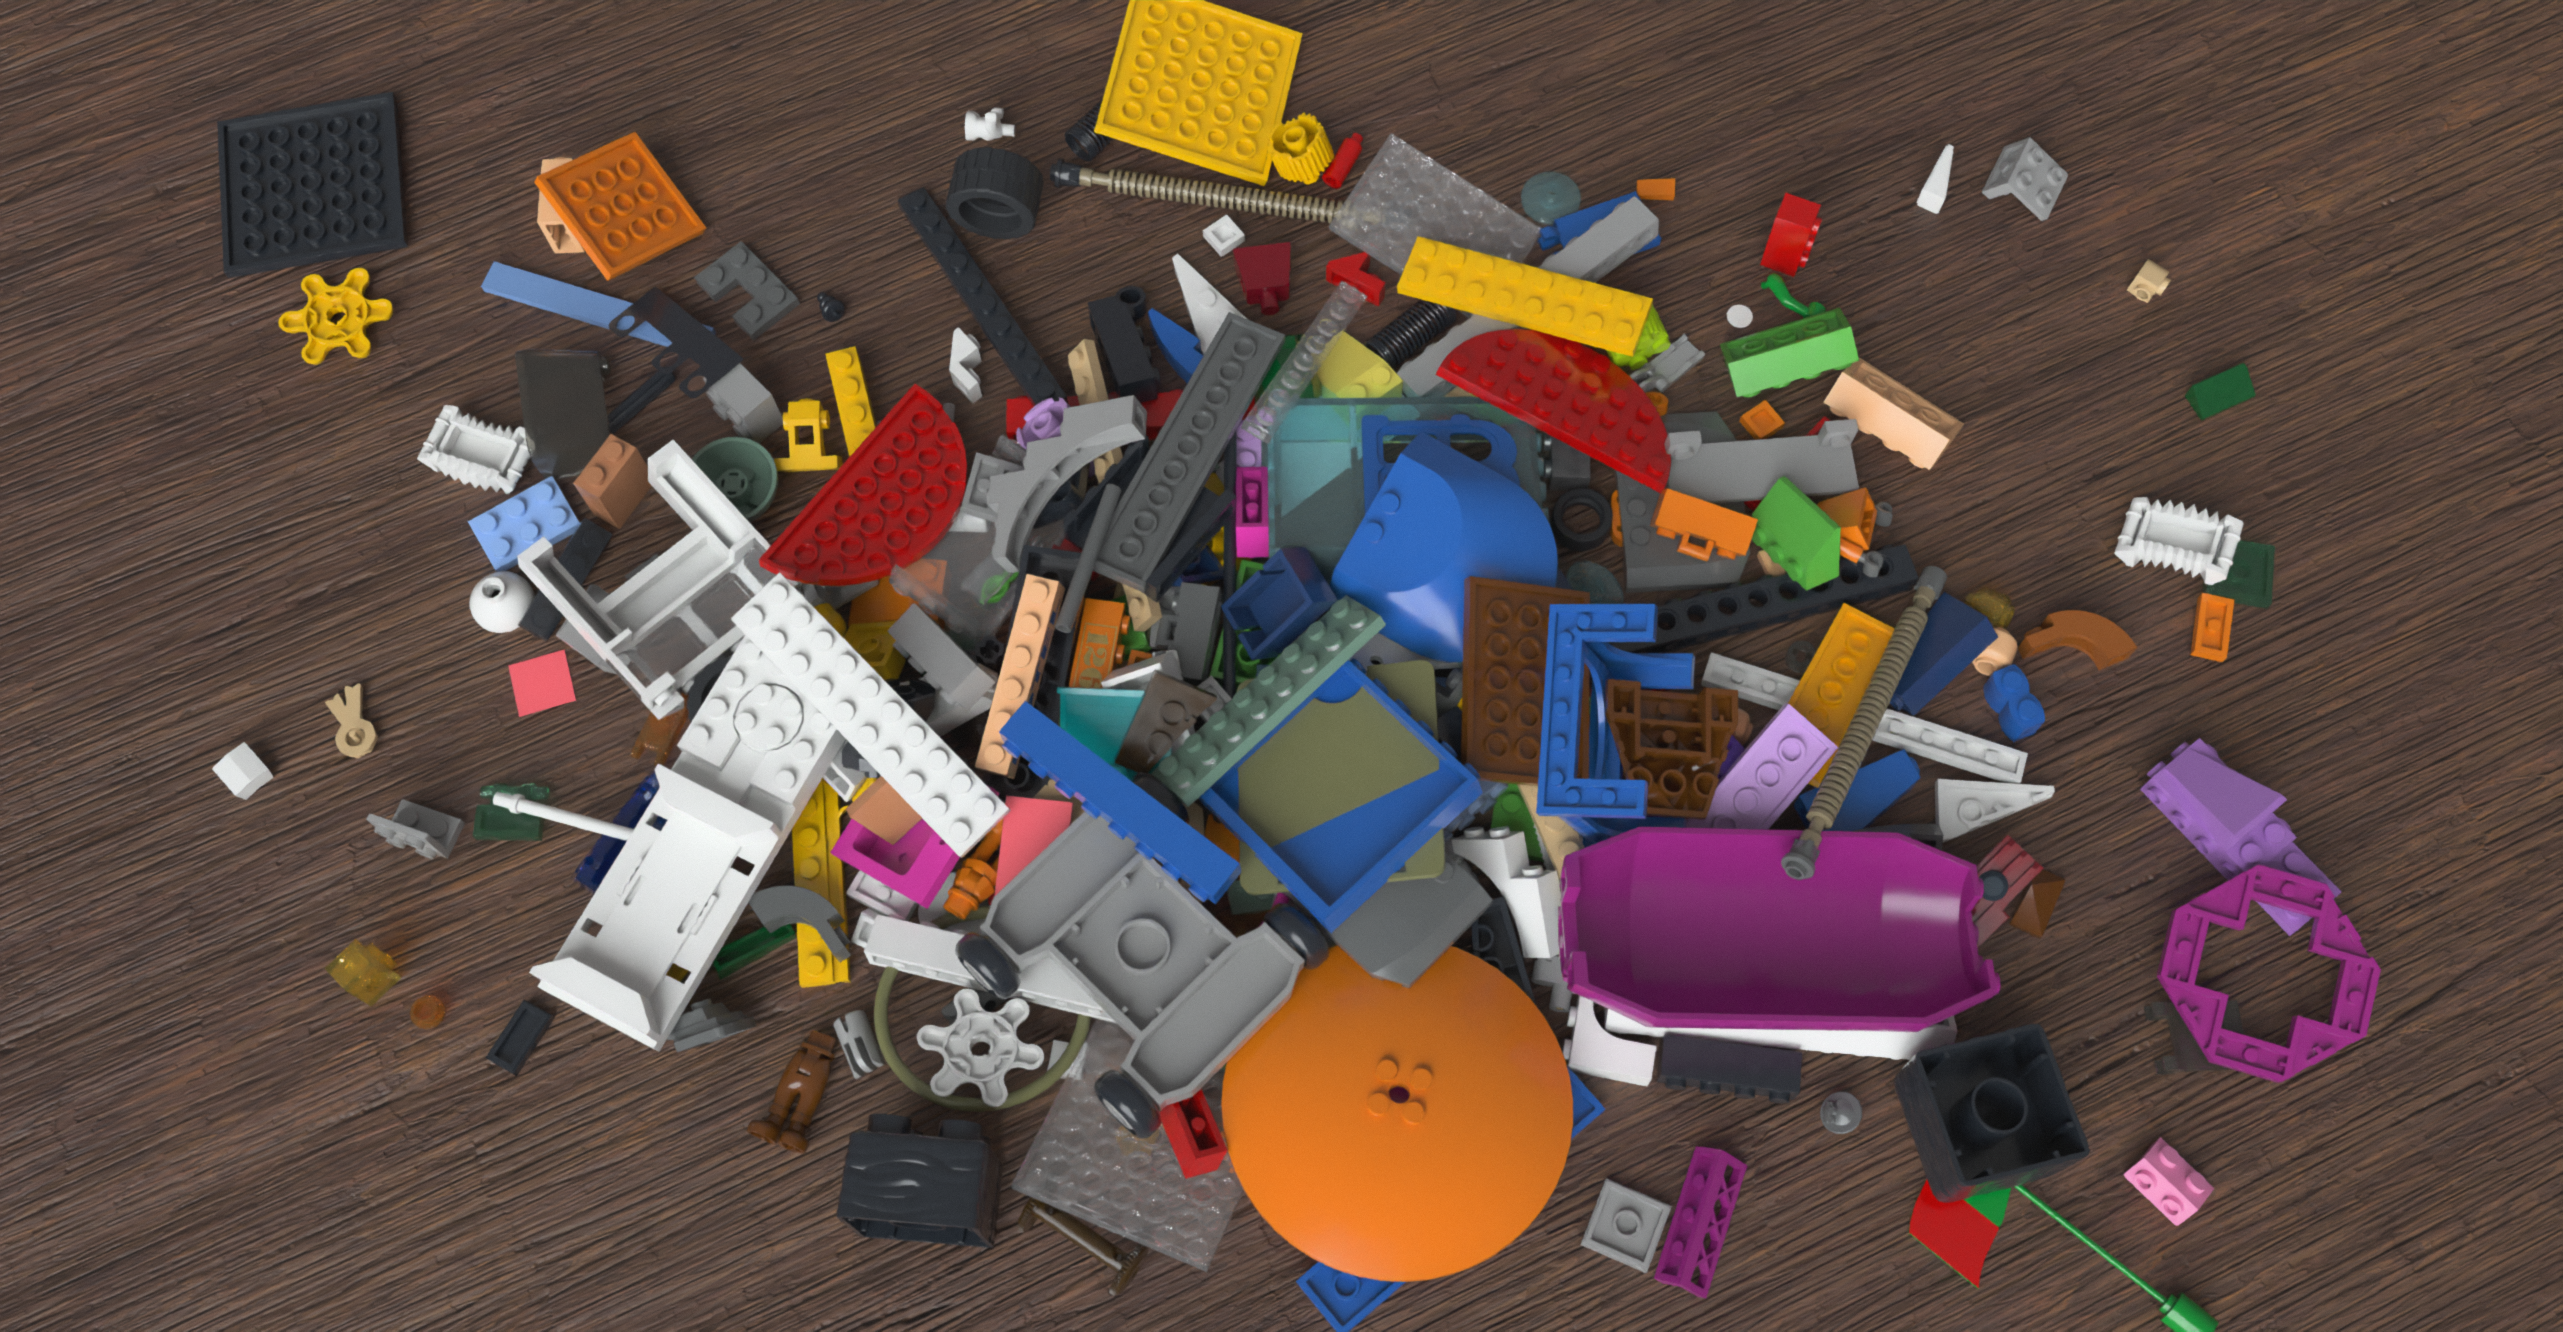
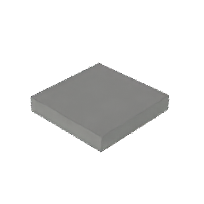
M1606 1178L1580 1245L1647 1273L1672 1206Z

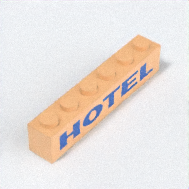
M1030 574L1026 575L975 768L983 772L1011 779L1015 778L1020 756L1017 759L1002 747L1004 742L999 731L1024 701L1034 707L1065 588L1059 581Z

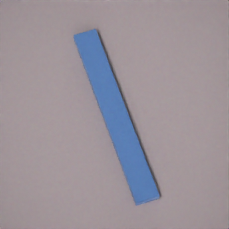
M495 261L481 285L484 292L609 329V323L633 304ZM633 316L621 318L617 323V329H629L634 324L635 318ZM644 321L628 334L629 336L665 347L672 344L670 340L647 321ZM703 325L714 335L716 334L713 327Z

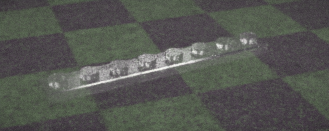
M1344 281L1340 282L1241 426L1243 430L1266 444L1270 443L1368 297L1367 295Z

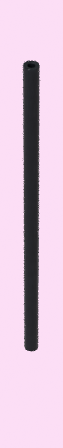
M1235 430L1224 450V491L1227 489L1235 495L1237 430ZM1236 512L1224 525L1223 604L1236 592ZM1223 612V689L1233 699L1236 694V630L1233 629Z

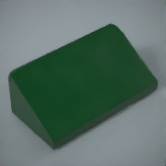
M2245 363L2194 384L2185 395L2201 421L2256 396Z

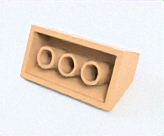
M1859 358V361L1853 362L1850 367L1841 373L1824 401L1837 416L1856 419L1859 430L1866 434H1874L1882 439V443L1887 448L1893 451L1899 450L1909 457L1908 459L1912 464L1920 468H1927L1928 470L1937 463L1964 425L1958 419Z

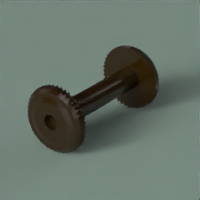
M1055 1179L1046 1180L1035 1191L1023 1209L1018 1220L1019 1231L1024 1234L1031 1229L1038 1219L1118 1273L1109 1289V1293L1111 1295L1121 1294L1142 1267L1149 1252L1148 1242L1142 1240L1130 1255L1051 1202L1057 1189L1058 1181Z

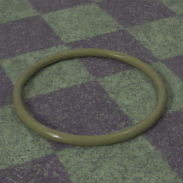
M979 906L977 911L971 910L965 920L947 913L933 919L930 923L944 930L962 922L986 919L991 906ZM887 966L878 985L874 1006V1024L880 1049L888 1065L897 1077L912 1091L937 1105L954 1110L968 1112L996 1111L1024 1103L1044 1092L1061 1078L1077 1058L1085 1042L1091 1017L1078 1014L1072 1038L1058 1061L1034 1082L1019 1090L1008 1093L1007 1099L1002 1105L991 1107L985 1104L982 1098H969L952 1094L947 1097H939L933 1093L930 1085L918 1078L906 1066L893 1044L888 1024L889 996L899 971L896 968Z

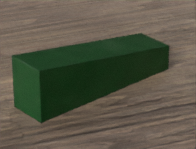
M790 924L784 925L772 933L766 927H763L722 947L712 966L719 979L722 980L796 938Z

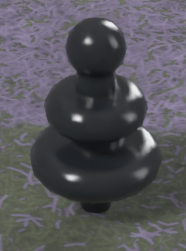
M820 292L817 295V299L820 302L819 308L822 311L821 314L824 320L835 322L844 315L845 305L841 300H837L834 296H828L825 292Z

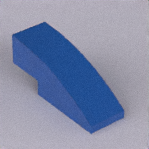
M1151 308L1148 316L1154 339L1174 371L1188 384L1204 356L1201 351V341Z

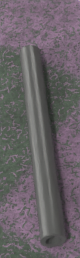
M1107 484L1058 616L1055 628L1061 632L1070 633L1117 505L1121 488L1114 484Z

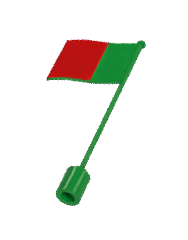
M1926 1179L1913 1206L1908 1233L1974 1287L1979 1289L1983 1263L2004 1219L2011 1188L1955 1202L1943 1203L1936 1199ZM2023 1185L2014 1187L2161 1303L2158 1308L2162 1312L2160 1321L2174 1332L2215 1331L2219 1321L2181 1292L2177 1296L2170 1293L2167 1297H2164Z

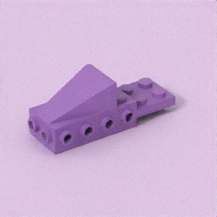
M2200 738L2190 746L2184 742L2170 754L2174 759L2166 765L2161 761L2147 773L2151 779L2140 790L2227 880L2260 864L2325 883L2335 897L2341 893L2327 876L2292 842L2297 837L2292 833L2288 823L2273 813L2287 799L2282 794L2229 768L2219 758L2217 751L2209 744H2205ZM2257 902L2289 936L2312 918Z

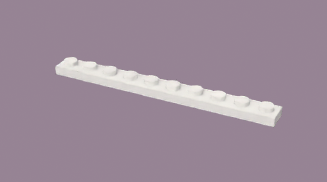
M1711 652L1701 685L1708 688L1738 690L1739 698L1780 710L1785 703L1789 702L1800 680ZM1891 709L1885 711L1873 737V741L1901 750L1905 749L1907 752L2004 783L2020 784L2028 753Z

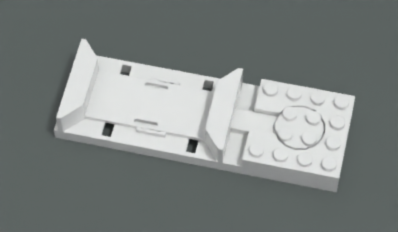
M746 635L677 744L682 752L672 769L670 770L660 764L656 766L655 773L660 785L659 790L557 956L552 962L533 966L529 972L541 980L537 987L658 1052H660L846 739ZM658 816L668 820L661 831L652 827ZM737 856L755 865L749 876L731 868ZM594 921L603 926L597 937L587 933ZM673 963L691 972L685 984L666 975Z

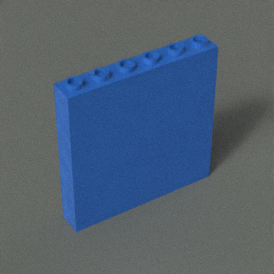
M1355 658L1346 661L1198 798L1238 840L1245 842L1256 853L1255 856L1330 933L1388 881L1387 879L1393 873L1399 871L1405 865V862L1442 827L1444 829L1483 793L1478 781L1481 778L1479 773L1469 763L1462 765L1456 759V752L1448 743L1443 741L1439 744L1432 737L1434 735L1433 731L1424 721L1419 720L1416 722L1412 719L1409 708L1399 699L1394 702L1387 695L1389 693L1387 688L1377 678L1371 681L1365 675L1367 673L1365 668ZM1363 687L1439 759V770L1271 848L1239 817L1238 767L1314 698L1325 703H1339L1351 698Z

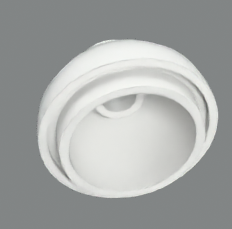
M508 571L494 572L482 578L473 588L470 596V610L475 621L482 628L490 632L505 633L520 627L518 623L534 599L535 594L530 584L523 577ZM500 591L497 596L491 598L493 592Z

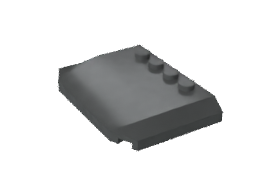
M1717 412L1678 413L1661 416L1667 435L1674 432L1700 431L1701 444L1736 441V438ZM1614 469L1624 556L1622 565L1625 593L1726 588L1731 584L1739 582L1750 555V546L1746 556H1736L1735 560L1716 555L1718 550L1716 548L1712 549L1707 562L1676 552L1681 536L1676 535L1674 540L1657 535V528L1650 526L1660 493ZM1744 501L1714 503L1715 505L1745 515ZM1692 536L1688 540V542L1704 547L1706 541Z
M1446 853V867L1441 875L1435 878L1386 882L1332 933L1290 892H1281L1371 977L1382 981L1385 979L1396 982L1407 988L1414 985L1490 907L1493 901L1484 888ZM1405 865L1399 871H1405Z

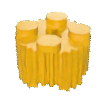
M1302 113V115L1297 116V120L1293 118L1292 121H1286V124L1282 122L1275 123V127L1271 128V132L1267 134L1270 140L1267 148L1281 177L1288 179V181L1293 180V182L1299 180L1309 185L1316 182L1320 172H1324V168L1329 166L1328 163L1334 158V153L1321 123H1318L1316 116H1311L1310 113L1308 115Z

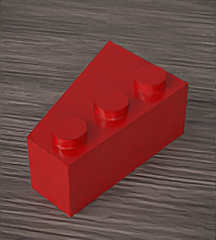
M1785 193L1775 217L1760 265L1792 277L1795 276L1798 266L1804 268L1822 222V218L1817 217L1821 205Z

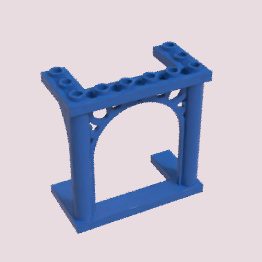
M1550 604L1536 814L1539 816H1558L1583 836L1582 843L1584 848L1637 827L1686 828L1687 821L1684 818L1646 817L1648 782L1646 780H1622L1623 766L1605 714L1607 679L1641 682V689H1693L1695 656L1693 653H1629L1615 648L1608 643L1656 642L1658 615L1656 604ZM1585 663L1593 678L1589 728V779H1577Z

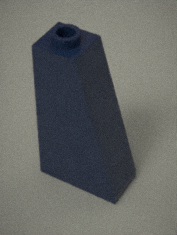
M1945 592L1939 597L1928 613L1927 624L1889 704L1897 711L1904 709L1914 716L1998 638L1987 616Z

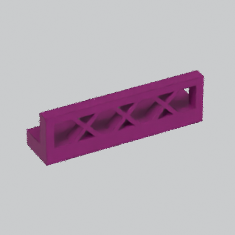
M1695 1147L1656 1269L1655 1280L1663 1284L1681 1287L1698 1297L1707 1298L1746 1172V1164L1721 1149ZM1727 1165L1733 1168L1729 1182L1726 1184L1724 1173ZM1719 1199L1721 1209L1719 1215L1715 1217L1713 1208L1716 1200ZM1709 1232L1711 1241L1709 1248L1705 1250L1703 1240L1705 1234ZM1699 1265L1700 1277L1697 1285L1691 1282L1695 1267Z

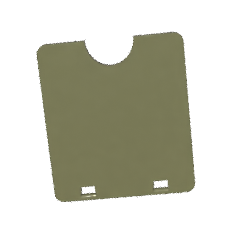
M1415 660L1367 666L1366 676L1371 681L1377 678L1389 691L1387 695L1394 702L1397 699L1401 700L1411 711L1410 717L1416 722L1419 720L1424 721L1433 731L1434 735L1432 737L1439 743L1436 674L1433 665L1426 660ZM1254 679L1243 681L1239 685L1237 692L1244 689ZM1363 687L1351 698L1339 703H1325L1314 698L1238 767L1239 817L1271 848L1440 770L1439 759ZM1443 827L1405 862V871H1396L1387 879V882L1435 878L1441 875L1446 867ZM1239 840L1240 883L1245 892L1251 895L1289 892L1255 856L1256 853L1245 842Z

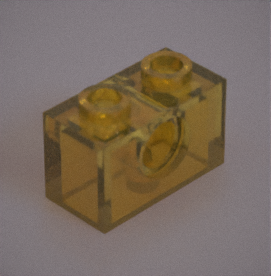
M357 939L324 968L348 993L369 1006H373L402 978L394 970L398 964L387 953L381 952L371 942L365 946Z

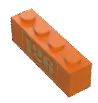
M1090 598L1085 599L1069 687L1103 688L1101 682L1112 671L1116 670L1117 664H1123L1125 645H1121L1122 635H1128L1130 628V616L1125 614L1124 603Z

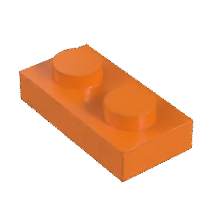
M2201 593L2197 601L2190 655L2224 662L2228 655L2234 599Z

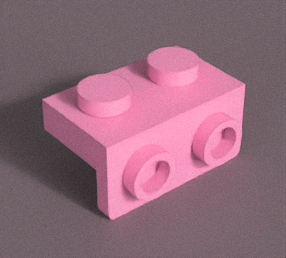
M2161 1137L2124 1174L2125 1178L2176 1226L2197 1212L2215 1189L2206 1181L2203 1175L2191 1167Z

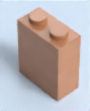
M610 434L573 483L593 514L618 529L623 526L652 487L648 482V466L638 449L613 434Z

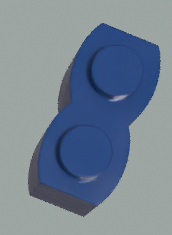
M2014 664L1992 673L1983 686V692L1989 706L1999 714V724L2004 734L2013 742L2035 734L2045 722V713L2038 699L2029 693V683L2024 673Z

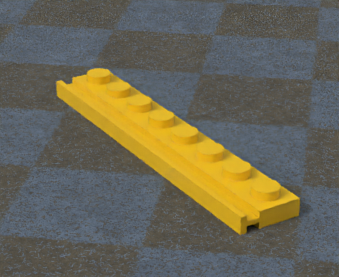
M822 778L792 828L795 886L806 888L821 895L834 906L845 920L839 926L848 937L844 861L830 853L842 835V819L838 818L841 801L840 795ZM797 923L800 986L805 988L831 985L838 982H851L849 957L840 963L816 929L806 924Z

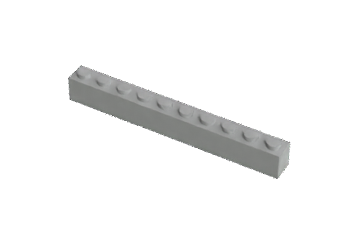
M1634 196L1626 203L1621 202L1618 204L1613 212L1603 220L1595 221L1589 230L1580 237L1571 239L1566 247L1556 255L1548 256L1538 268L1596 283L1658 236L1659 219ZM1472 314L1470 319L1461 325L1454 326L1447 336L1439 342L1427 346L1424 352L1416 359L1407 361L1401 366L1397 375L1403 380L1402 392L1423 412L1457 387L1435 375L1445 357L1454 348L1474 336L1491 331L1532 329Z

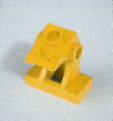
M805 398L800 399L798 402H789L788 412H783V427L789 434L790 458H774L777 472L839 470L843 465L842 457L837 455L826 456L824 449L823 430L830 427L828 410L823 409L820 400L815 401ZM799 426H813L814 444L799 445Z

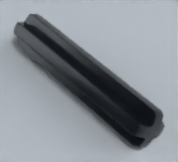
M657 371L598 422L601 431L607 436L614 434L670 386L676 379L672 372L662 374Z

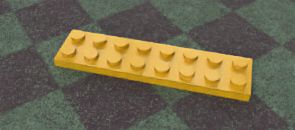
M1419 236L1416 239L1397 285L1399 294L1631 357L1634 356L1653 305V298Z

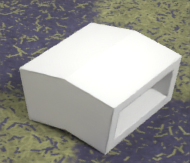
M245 742L226 754L212 768L235 796L245 800L257 789L274 778L269 769Z

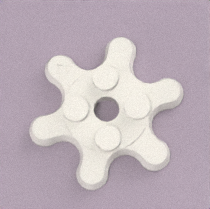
M962 989L954 997V1006L957 1010L955 1022L944 1028L926 1025L917 1034V1041L921 1048L937 1051L944 1058L943 1068L931 1079V1090L939 1097H947L960 1085L973 1083L980 1088L985 1104L991 1107H998L1006 1101L1008 1096L1007 1088L1004 1084L1005 1074L1017 1067L1028 1070L1038 1068L1044 1061V1053L1039 1046L1023 1043L1016 1035L1018 1026L1029 1016L1030 1010L1026 1001L1019 998L1011 999L1000 1011L988 1012L981 1007L979 996L974 990ZM977 1042H986L990 1045L988 1055L973 1056L971 1049Z

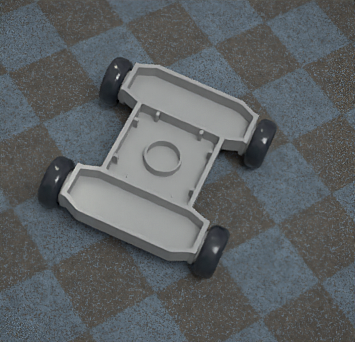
M1139 772L1130 779V781L1189 824L1190 819L1186 808L1160 779L1146 772ZM1084 812L994 896L986 920L980 926L982 935L975 932L967 933L956 944L955 954L975 980L994 997L1001 1000L1008 999L1019 988L1021 981L1018 973L1020 974L1025 967L1047 957H1050L1135 1040L1125 1061L1120 1065L1121 1073L1116 1070L1105 1072L1095 1082L1094 1092L1104 1107L1121 1125L1136 1137L1144 1139L1150 1137L1160 1127L1161 1116L1159 1112L1167 1105L1193 1097L1291 998L1299 972L1303 968L1313 970L1322 965L1329 957L1330 951L1327 941L1317 927L1299 910L1285 903L1274 905L1265 914L1264 923L1259 928L1236 938L1177 881L1169 877L1153 858L1148 860L1137 852L1134 848L1135 842L1127 836L1124 840L1117 837L1108 829L1107 826L1110 823L1101 816L1094 819Z

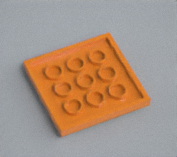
M636 132L537 176L534 182L607 281L703 234L706 230V226Z

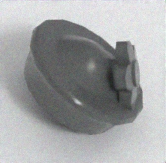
M1848 1092L1830 1094L1823 1101L1820 1108V1118L1823 1125L1835 1134H1846L1853 1131L1862 1119L1860 1101Z

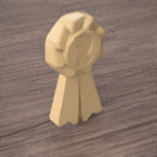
M358 683L353 688L345 686L346 704L338 693L334 696L333 700L325 702L341 724L335 737L339 751L344 755L355 758L371 753L378 740V735L372 723L362 719L363 687Z

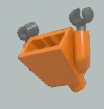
M1866 487L1819 502L1817 506L1841 527L1840 556L1854 563H1857V561L1864 563L1863 573L1869 577H1877L1883 564L1882 555L1876 551H1871L1867 554L1863 551L1869 550L1875 523L1882 527L1890 526L1893 517L1892 506L1888 502H1879L1877 505H1874V501H1872Z

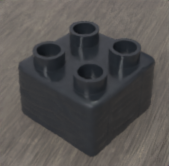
M2039 1024L2024 1025L2008 1029L2004 1032L1919 1051L1894 1078L1895 1090L1913 1136L1932 1193L1940 1202H1955L2019 1186L2027 1182H2034L2038 1179L2048 1178L2089 1155L2090 1149L2086 1136L2066 1090L2044 1029Z
M870 1114L867 1131L856 1130L851 1132L845 1157L842 1187L839 1194L836 1216L848 1228L852 1229L854 1233L860 1237L982 1248L994 1247L1003 1166L991 1149L992 1139L981 1135L983 1127L981 1124L964 1120H941L938 1137L925 1136L922 1132L911 1129L912 1120L910 1118L892 1114Z

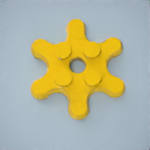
M363 268L351 270L347 274L345 281L338 286L327 285L323 278L317 274H310L302 280L301 288L308 296L307 305L298 311L285 312L279 318L278 323L279 327L285 332H306L308 334V342L301 352L304 361L309 364L318 365L325 360L329 351L340 346H345L353 357L360 359L366 358L370 354L371 343L365 337L366 329L374 322L389 320L393 315V306L387 299L367 300L364 297V292L370 283V275L367 270ZM343 312L346 314L337 324L330 322L336 313Z

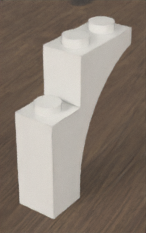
M1508 826L1492 828L1489 832H1484L1483 827H1473L1465 829L1463 836L1452 839L1453 853L1466 858L1479 867L1504 896L1518 929L1523 957L1552 958L1558 955V906H1561V892L1557 870H1543L1541 865L1529 866L1524 831H1510Z

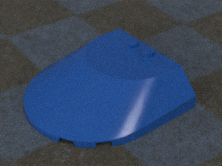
M1420 432L1397 458L1336 565L1329 587L1337 600H1341L1347 595L1380 615L1386 626L1378 633L1422 657L1444 663L1463 662L1464 579L1474 576L1556 587L1558 577L1557 547L1547 518L1538 504L1525 490L1501 474L1433 437Z

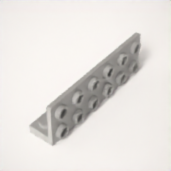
M1857 420L1825 421L1819 434L1814 436L1701 444L1700 431L1668 433L1664 443L1666 453L1671 454L1670 474L1667 481L1668 488L1712 504L1763 500L1777 480L1783 476L1788 478L1806 496L1844 494L1858 490L1859 485L1851 449V443L1858 432Z

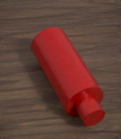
M1353 133L1351 138L1343 140L1334 158L1325 170L1322 180L1329 187L1339 189L1361 154L1362 146L1360 144L1363 141V137L1360 134Z

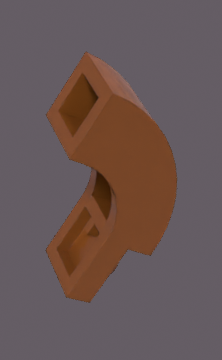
M2064 610L2048 614L2040 627H2036L2024 634L2025 638L2018 647V651L2023 659L2055 647H2073L2087 654L2093 660L2098 670L2127 660L2137 649L2129 635L2114 622L2098 614L2081 610Z

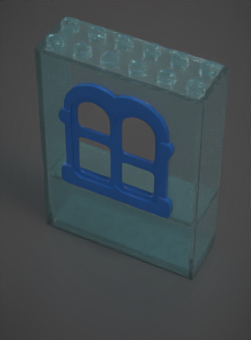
M1479 397L1267 399L1269 559L1280 548L1306 547L1328 585H1330L1336 565L1383 485L1385 478L1395 464L1384 461L1383 443H1410L1420 432L1433 437L1451 447L1450 443L1490 442L1492 447L1491 454L1478 463L1519 485L1534 499L1547 520L1549 519L1548 507H1543L1542 502L1546 500V483L1541 482L1540 476H1543L1544 460L1537 453L1541 452V433H1536L1534 426Z

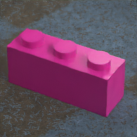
M1237 467V557H1269L1268 467Z

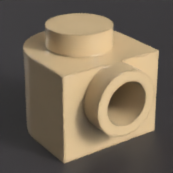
M2148 259L2127 291L2135 295L2139 300L2148 303L2155 293L2161 296L2171 280L2166 277L2169 271Z

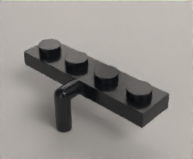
M587 518L582 519L558 558V562L580 586L583 584L612 534ZM539 589L519 621L518 626L546 642L563 614Z

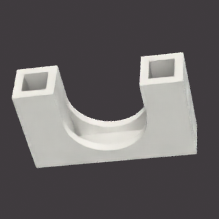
M1578 995L1576 1007L1570 1006L1567 1026L1573 1027L1571 1040L1565 1039L1562 1051L1565 1060H1568L1567 1066L1576 1073L1648 1086L1652 1078L1656 1046L1623 1040L1610 1035L1599 1025L1594 1014L1593 1001Z

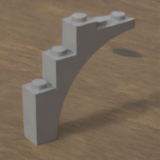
M1134 395L1064 408L1063 422L1060 424L1061 436L1027 442L1026 456L1023 458L1025 470L990 476L986 499L989 507L998 514L995 517L996 537L995 543L992 546L993 559L1008 573L1019 572L1023 547L1026 545L1039 514L1055 492L1074 473L1095 458L1114 448L1145 439L1147 411Z

